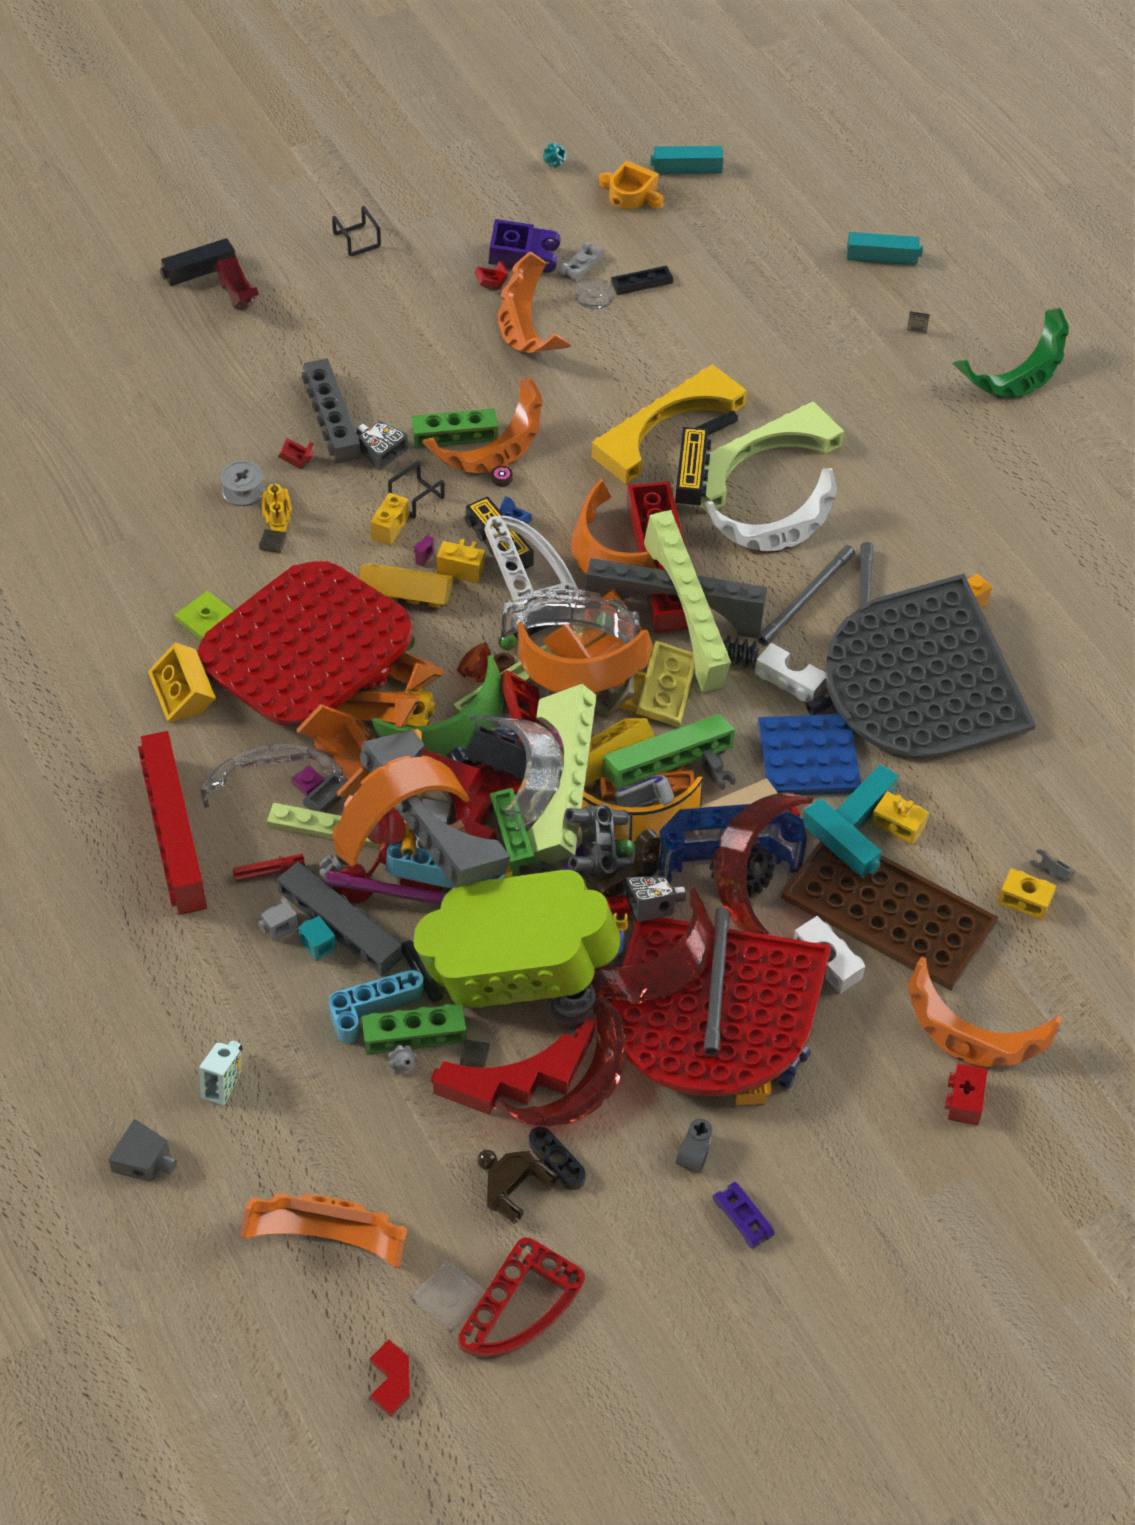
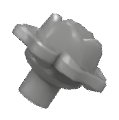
M398 1045L393 1052L389 1053L391 1060L388 1061V1066L393 1069L395 1075L400 1073L407 1075L411 1069L416 1067L414 1061L417 1059V1055L412 1052L410 1046L403 1047Z

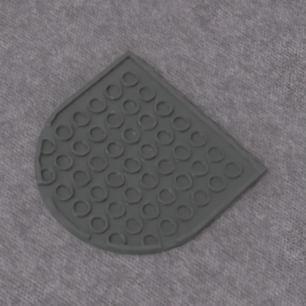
M965 574L873 599L861 605L849 617L847 616L839 625L831 640L825 665L826 683L831 700L838 713L851 729L869 743L883 750L915 758L941 757L1028 732L1036 727Z

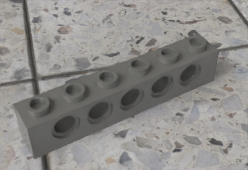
M328 358L304 363L305 372H301L304 384L308 385L306 386L308 397L313 398L314 413L318 412L319 427L323 426L322 434L324 441H328L329 455L334 456L336 463L360 459V443Z

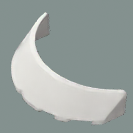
M823 468L817 486L805 504L790 516L769 524L754 525L737 522L715 509L714 502L706 501L704 504L714 525L733 542L754 550L777 551L785 547H793L805 541L819 526L821 527L827 519V515L836 498L837 485L833 469Z

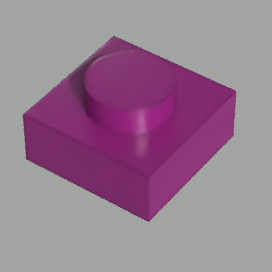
M426 535L421 542L416 544L414 548L416 564L423 567L434 554V538Z
M309 765L291 777L292 784L307 797L324 781V778Z

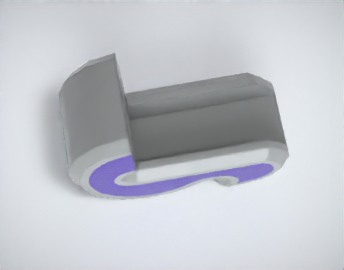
M661 775L645 778L629 787L624 786L616 790L614 794L617 805L623 807H647L657 802L665 806L674 798L668 778Z

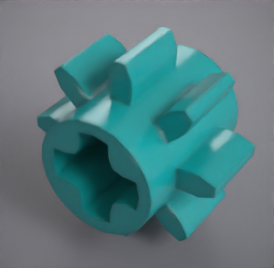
M554 142L548 144V148L544 149L543 158L549 166L554 165L556 168L562 166V162L566 161L567 153L561 144L556 145Z

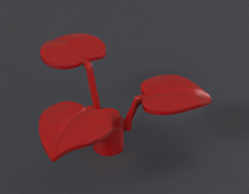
M394 807L381 818L368 836L371 842L380 844L378 858H376L369 872L366 873L364 867L357 863L354 866L348 865L344 867L339 873L372 880L369 877L374 873L379 863L386 865L389 843L401 842L406 833L404 820ZM400 879L401 886L439 892L443 888L442 886L415 880ZM334 886L332 888L338 894L345 895L351 903L364 902L373 894V892L351 888L345 889Z

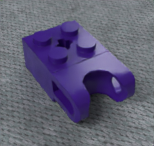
M495 219L488 264L497 265L500 261L506 267L513 268L528 252H532L545 262H549L546 263L542 272H553L557 266V258L554 253L549 251L558 249L561 242L560 234L553 230L533 228V224Z

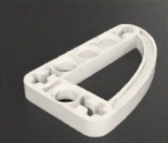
M494 516L487 521L485 533L513 601L524 598V595L528 597L544 593H564L565 590L572 592L571 595L573 596L578 594V588L565 563L550 543L535 529L518 519L508 516ZM492 524H494L495 527H500L498 530V534L496 529H491ZM509 530L525 537L544 555L558 575L561 584L537 591L533 590ZM502 542L506 543L509 546V550L501 551L497 545ZM513 562L516 564L517 569L510 571L506 568L505 564ZM521 581L524 583L525 589L517 590L513 583ZM559 595L551 596L553 600L560 602V607L572 603V596L561 595L559 600ZM542 597L527 599V604H532L530 609L527 606H523L525 600L515 603L518 612L523 616L547 606V603L543 602Z

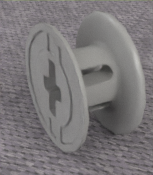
M246 460L235 461L225 466L220 473L224 499L236 506H248L259 501L262 497V491H264L261 468L254 462Z

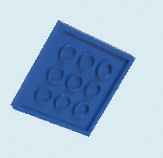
M840 714L758 717L765 777L770 781L779 796L853 793L860 786L861 779L852 729Z

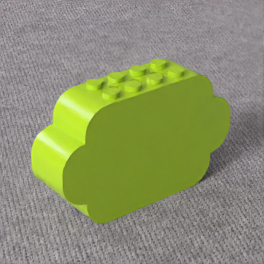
M558 870L479 881L458 888L454 887L443 898L440 910L427 914L419 921L414 934V947L428 974L439 986L446 987L452 1001L456 1005L462 1004L464 1008H474L557 998L581 992L591 983L594 976V968L608 964L617 955L620 948V932L606 898L598 891L588 890L582 876L577 872Z

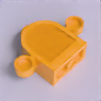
M626 160L614 174L605 172L599 175L600 187L609 188V199L618 208L636 209L646 202L653 209H659L663 206V195L655 192L658 189L659 174Z

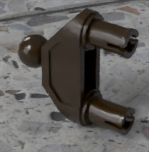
M483 1150L477 1157V1163L480 1168L489 1170L487 1207L491 1211L498 1210L512 1224H516L518 1222L517 1219H521L524 1210L507 1197L528 1176H535L547 1188H551L553 1186L551 1182L555 1184L559 1174L542 1163V1157L534 1151L506 1153L498 1161L494 1151Z

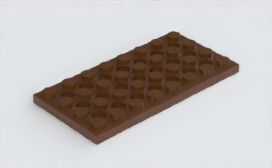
M820 841L783 890L781 898L815 917L818 916L822 921L912 970H915L921 957L926 958L930 979L952 991L996 925L999 917L883 855L880 858V867L874 873H868L861 878L842 860H835L832 856L836 854ZM826 870L830 871L833 875L825 877L820 872ZM880 876L883 877L886 880V882L879 883L876 882L874 878ZM850 882L853 884V887L845 888L841 883ZM817 887L821 892L812 893L808 889ZM904 888L907 893L899 894L895 889ZM870 893L875 898L865 899L862 894ZM837 898L842 903L834 905L829 900ZM924 899L928 902V905H919L916 900ZM891 904L896 909L888 911L883 906ZM856 909L861 911L863 915L854 916L850 911ZM938 911H947L950 916L942 917L938 914ZM913 916L917 921L908 922L904 917ZM874 921H880L881 923H883L884 926L881 928L874 927L871 923ZM967 922L971 925V928H962L959 923ZM934 927L938 930V933L931 934L927 932L926 928ZM899 932L902 933L905 936V938L896 939L893 936V934ZM956 939L960 944L954 946L949 944L947 940ZM922 944L927 950L919 951L914 945ZM944 956L948 959V962L941 963L936 957Z

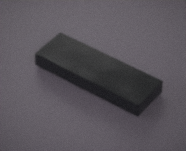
M666 265L611 277V284L616 294L621 295L672 284L674 278Z

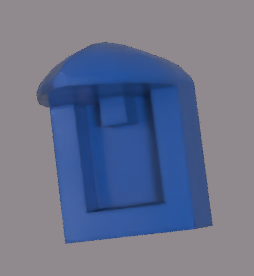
M504 497L500 506V511L504 516L518 519L526 524L532 521L531 513L517 508L511 498Z

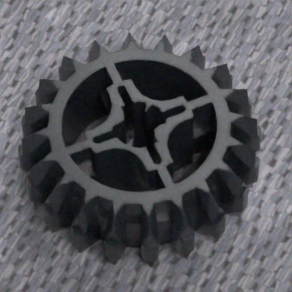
M743 835L740 836L738 841L732 836L730 843L724 839L721 846H717L715 853L711 855L712 862L709 866V869L712 870L711 878L717 879L715 882L716 887L723 885L722 892L731 891V897L739 893L741 900L744 898L745 893L752 898L755 892L761 894L763 888H768L769 881L774 876L772 871L775 869V865L771 863L773 855H767L769 852L768 847L761 849V841L755 844L753 843V837L746 841ZM728 857L730 859L731 866L730 869L726 872L723 866V861ZM757 862L761 869L758 877L755 876L753 869Z

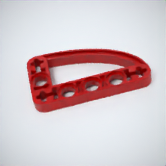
M524 1237L519 1239L461 1329L458 1337L460 1349L472 1356L491 1358L511 1353L529 1344L555 1323L575 1299L585 1281L583 1270L532 1238ZM529 1246L531 1248L530 1253L525 1256L523 1262L519 1261L522 1248L525 1249ZM552 1259L556 1263L557 1268L554 1271H546L542 1266V1261ZM514 1266L519 1270L520 1276L516 1279H510L506 1276L505 1269ZM561 1266H563L565 1269L561 1274L560 1278H558L557 1275L559 1274ZM529 1270H532L565 1291L544 1316L523 1332L500 1342L484 1343ZM572 1274L576 1275L577 1282L574 1281L572 1284H569L567 1282L568 1277H571ZM496 1288L503 1289L506 1293V1298L502 1301L494 1300L491 1295L492 1290ZM482 1310L489 1311L492 1315V1320L489 1323H482L478 1320L477 1314ZM476 1327L479 1331L476 1334L475 1342H471L470 1345L466 1344L465 1336L469 1337Z

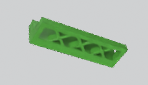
M513 788L490 793V798L502 843L510 856L509 863L513 877L520 876L519 866L533 863L535 859Z

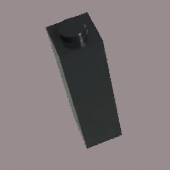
M228 238L184 251L161 259L162 268H160V274L163 280L166 279L170 286L216 272L214 266L216 262L236 256L235 249Z

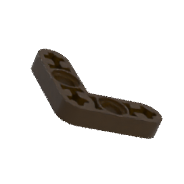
M647 829L639 834L635 842L634 863L603 878L594 886L593 890L600 892L604 897H612L626 891V877H652L658 870L661 841L653 829Z

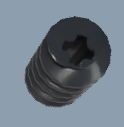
M728 635L723 643L730 661L734 659L735 666H738L743 661L744 668H747L751 662L752 669L755 670L756 660L759 655L757 642L754 641L749 646L748 639H745L741 645L739 638L736 637L734 642L731 643L730 636Z

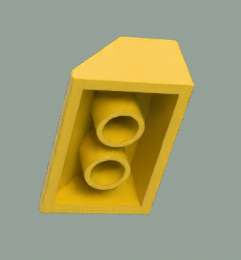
M175 642L148 671L167 722L171 723L201 714L216 699L197 651L194 648Z

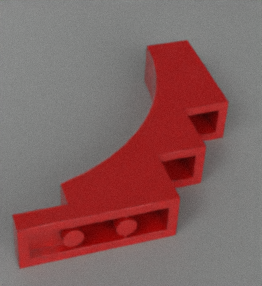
M423 749V756H429L440 761L451 769L469 797L470 801L464 802L451 792L441 791L454 807L457 821L461 820L466 834L498 840L495 830L483 825L491 812L487 799L475 795L483 783L480 769Z
M586 1018L583 1026L579 1025L577 1027L574 1037L564 1033L555 1043L542 1052L510 1065L483 1068L468 1067L443 1060L440 1068H436L431 1077L433 1094L490 1115L499 1095L528 1105L537 1085L566 1095L593 1040L596 1021Z

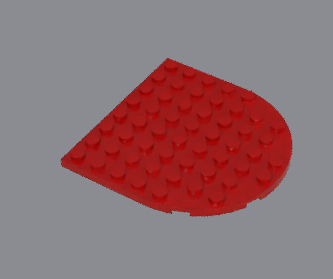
M663 917L642 922L636 920L612 999V1021L617 1042L627 1059L642 1074L654 1082L678 1092L700 1096H724L760 1087L786 1071L804 1050L812 1031L831 953V945L729 929L727 932L720 1018L719 1054L717 1056H707L704 1054V1041L708 1021L715 938L714 926Z

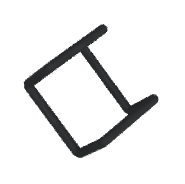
M365 206L361 207L362 223L344 228L336 216L332 217L333 234L339 235L343 233L345 235L349 256L378 248L381 245L380 227ZM367 215L377 230V244L352 252L351 237L347 232L363 227L366 224Z
M416 461L388 481L389 494L392 493V483L416 467L417 480L428 489L412 500V512L409 510V516L412 518L417 516L416 502L431 491L439 498H445L444 481L440 480L432 486L421 478L419 461ZM438 486H440V492L436 490Z

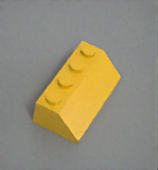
M374 563L362 564L359 573V579L393 601H398V598L406 599V603L419 604L420 601L428 602V606L441 608V604L445 605L448 603L455 577Z
M624 718L591 738L584 789L597 783L596 780L600 777H605L602 774L603 756L605 754L655 737L647 719ZM563 754V755H561V756H559V757L563 758V766H564V754Z

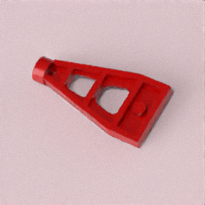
M506 670L500 674L502 690L519 741L537 748L539 746L540 721L536 719L540 699L538 688ZM517 700L529 707V713L519 708ZM524 722L530 725V730L525 727Z

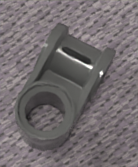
M695 1119L692 1121L684 1142L680 1146L676 1159L677 1165L698 1172L702 1171L711 1145L712 1125L709 1121L705 1119Z

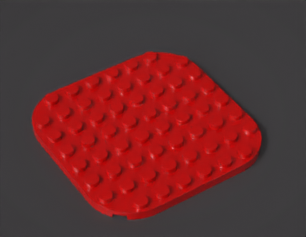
M313 561L292 565L288 570L284 571L208 630L200 642L198 656L206 675L211 680L270 722L282 726H291L292 723L304 722L320 704L336 709L389 666L408 648L412 640L413 626L407 611L395 601L329 561Z

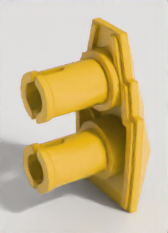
M275 483L276 489H273V484L268 486L267 491H262V517H265L266 525L270 526L273 534L286 533L288 523H290V514H293L288 489H282L277 483Z

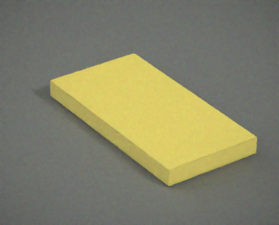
M655 641L636 714L679 728L695 669L693 652Z

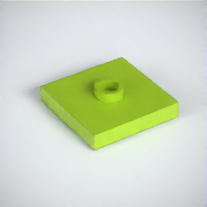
M207 590L174 616L178 623L202 640L208 630L234 610Z

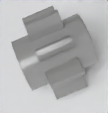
M329 854L322 860L320 864L322 869L319 872L321 877L326 880L328 870L340 872L349 864L338 855L333 858Z

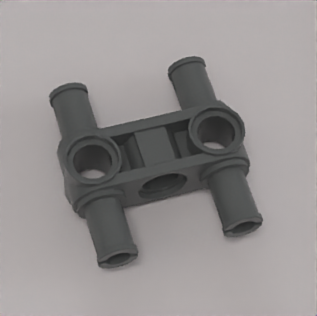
M606 804L585 806L582 809H566L564 818L567 823H581L584 857L571 856L569 858L568 867L570 870L586 871L590 876L595 877L611 875L633 863L629 857L616 858L614 824L626 825L628 823L629 815L626 810H612Z

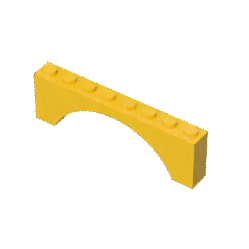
M712 364L706 369H702L692 378L687 379L683 384L671 389L666 395L657 398L652 404L642 408L632 417H628L618 426L611 428L601 437H597L592 442L591 457L624 484H627L641 475L642 458L639 453V447L643 438L654 426L667 418L686 412L716 411L727 413L732 410L736 412L746 405L747 390Z

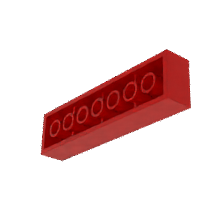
M670 481L627 485L626 503L637 553L647 552L644 540L649 517L652 514L671 510L683 539ZM653 560L657 569L665 570L657 560ZM646 594L654 632L689 629L679 596L671 594Z
M169 731L140 736L142 746L137 747L171 906H177L178 915L207 909L203 881Z

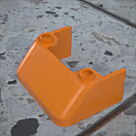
M320 704L296 731L299 734L313 738L317 750L323 754L333 755L340 768H343L342 771L348 778V781L336 793L338 796L347 799L349 795L354 796L362 786L361 781L370 774L360 761V753L362 752L364 741L373 740L375 737L367 725L360 719Z

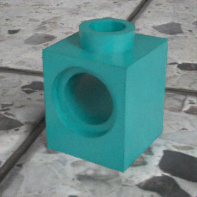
M320 916L309 919L298 927L300 941L315 961L336 950L335 935Z

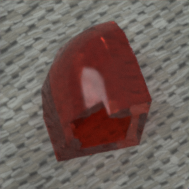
M487 643L478 644L465 654L457 669L463 677L468 675L476 678V682L485 681L488 669L487 657L491 655Z

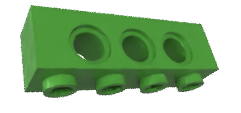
M495 408L412 416L415 448H426L422 441L428 438H434L438 446L492 442L498 438Z
M446 1004L442 1007H421L416 1010H396L391 1013H371L362 1016L366 1055L393 1052L398 1045L419 1049L466 1043V1026L462 1004ZM436 1023H442L443 1025L437 1026V1025H434V1024H436ZM411 1026H417L418 1028L412 1029V1028H409V1027H411ZM386 1029H393L392 1031H389V1032L384 1031V1030H386Z

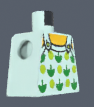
M230 1041L228 1045L216 1043L199 1067L200 1097L202 1099L222 1106L225 1105L241 1073V1052L243 1047L240 1043L236 1041Z

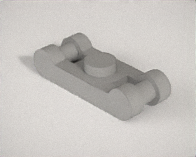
M586 241L582 248L567 263L562 264L559 273L563 276L568 275L572 280L578 282L602 258L604 249L600 247L595 248Z

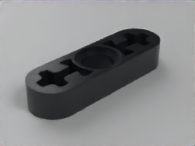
M542 1126L533 1128L529 1133V1146L531 1150L542 1157L543 1163L559 1174L558 1179L566 1188L571 1190L581 1188L585 1183L584 1167L548 1128ZM536 1137L540 1139L545 1137V1145L541 1141L536 1143ZM553 1153H560L564 1156V1160L560 1163H554L549 1157ZM569 1171L573 1175L578 1173V1179L576 1180L574 1177L569 1179Z

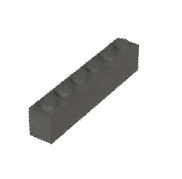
M297 862L277 878L278 891L309 918L314 919L320 916L335 935V939L381 977L402 959V944L399 939L386 933L378 922L371 921L362 909L355 908L350 904L345 895L338 894L332 889V886L325 885V880L319 879L310 867H305L300 862Z

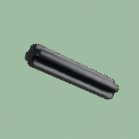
M732 410L695 428L708 429L709 435L737 422L738 414Z
M411 940L403 942L402 953L412 970L422 974L424 990L432 1002L441 1000L443 992L438 983L428 974L414 947V943Z

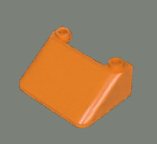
M615 590L602 597L627 608ZM601 600L596 601L586 609V622L596 624L599 615L606 612L608 616L611 614L614 617L615 624L613 630L622 633L631 640L637 636V621L633 615L624 609ZM567 623L543 639L551 652L560 657L571 659L601 656L629 642L618 634L611 631H601L595 626L590 627L577 637ZM640 625L638 629V634L643 630Z

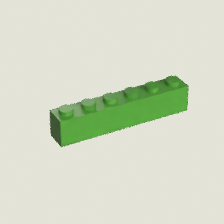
M720 714L605 754L603 756L602 774L616 789H620L645 778L702 758V752L711 749L715 754L732 748L735 728Z

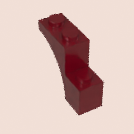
M234 256L217 261L214 266L222 288H227L233 308L239 306L240 309L251 306L259 292L257 287H252L247 281L237 257Z

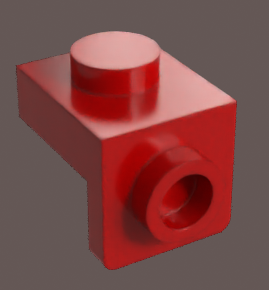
M500 261L495 270L477 266L474 272L479 285L485 288L501 289L508 278V271L504 263Z
M286 438L278 458L301 469L305 462L309 463L312 459L314 452L311 450L314 443L309 442L305 448Z

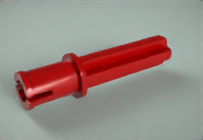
M303 853L283 858L280 855L278 859L237 866L233 868L234 879L240 881L281 872L283 874L297 862L305 866Z

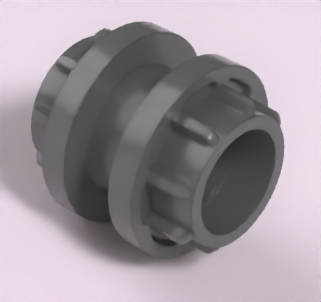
M591 983L584 990L574 995L551 998L552 1014L563 1025L570 1027L581 1026L586 1018L591 1019L594 1014L595 989Z

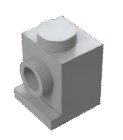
M285 897L280 899L281 904L276 907H270L262 913V920L258 921L264 935L268 934L272 941L298 928L297 914Z

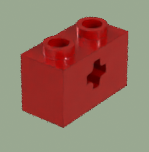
M957 1063L955 1073L950 1072L947 1087L952 1088L951 1094L946 1096L944 1109L949 1110L948 1120L979 1125L983 1111L988 1069Z

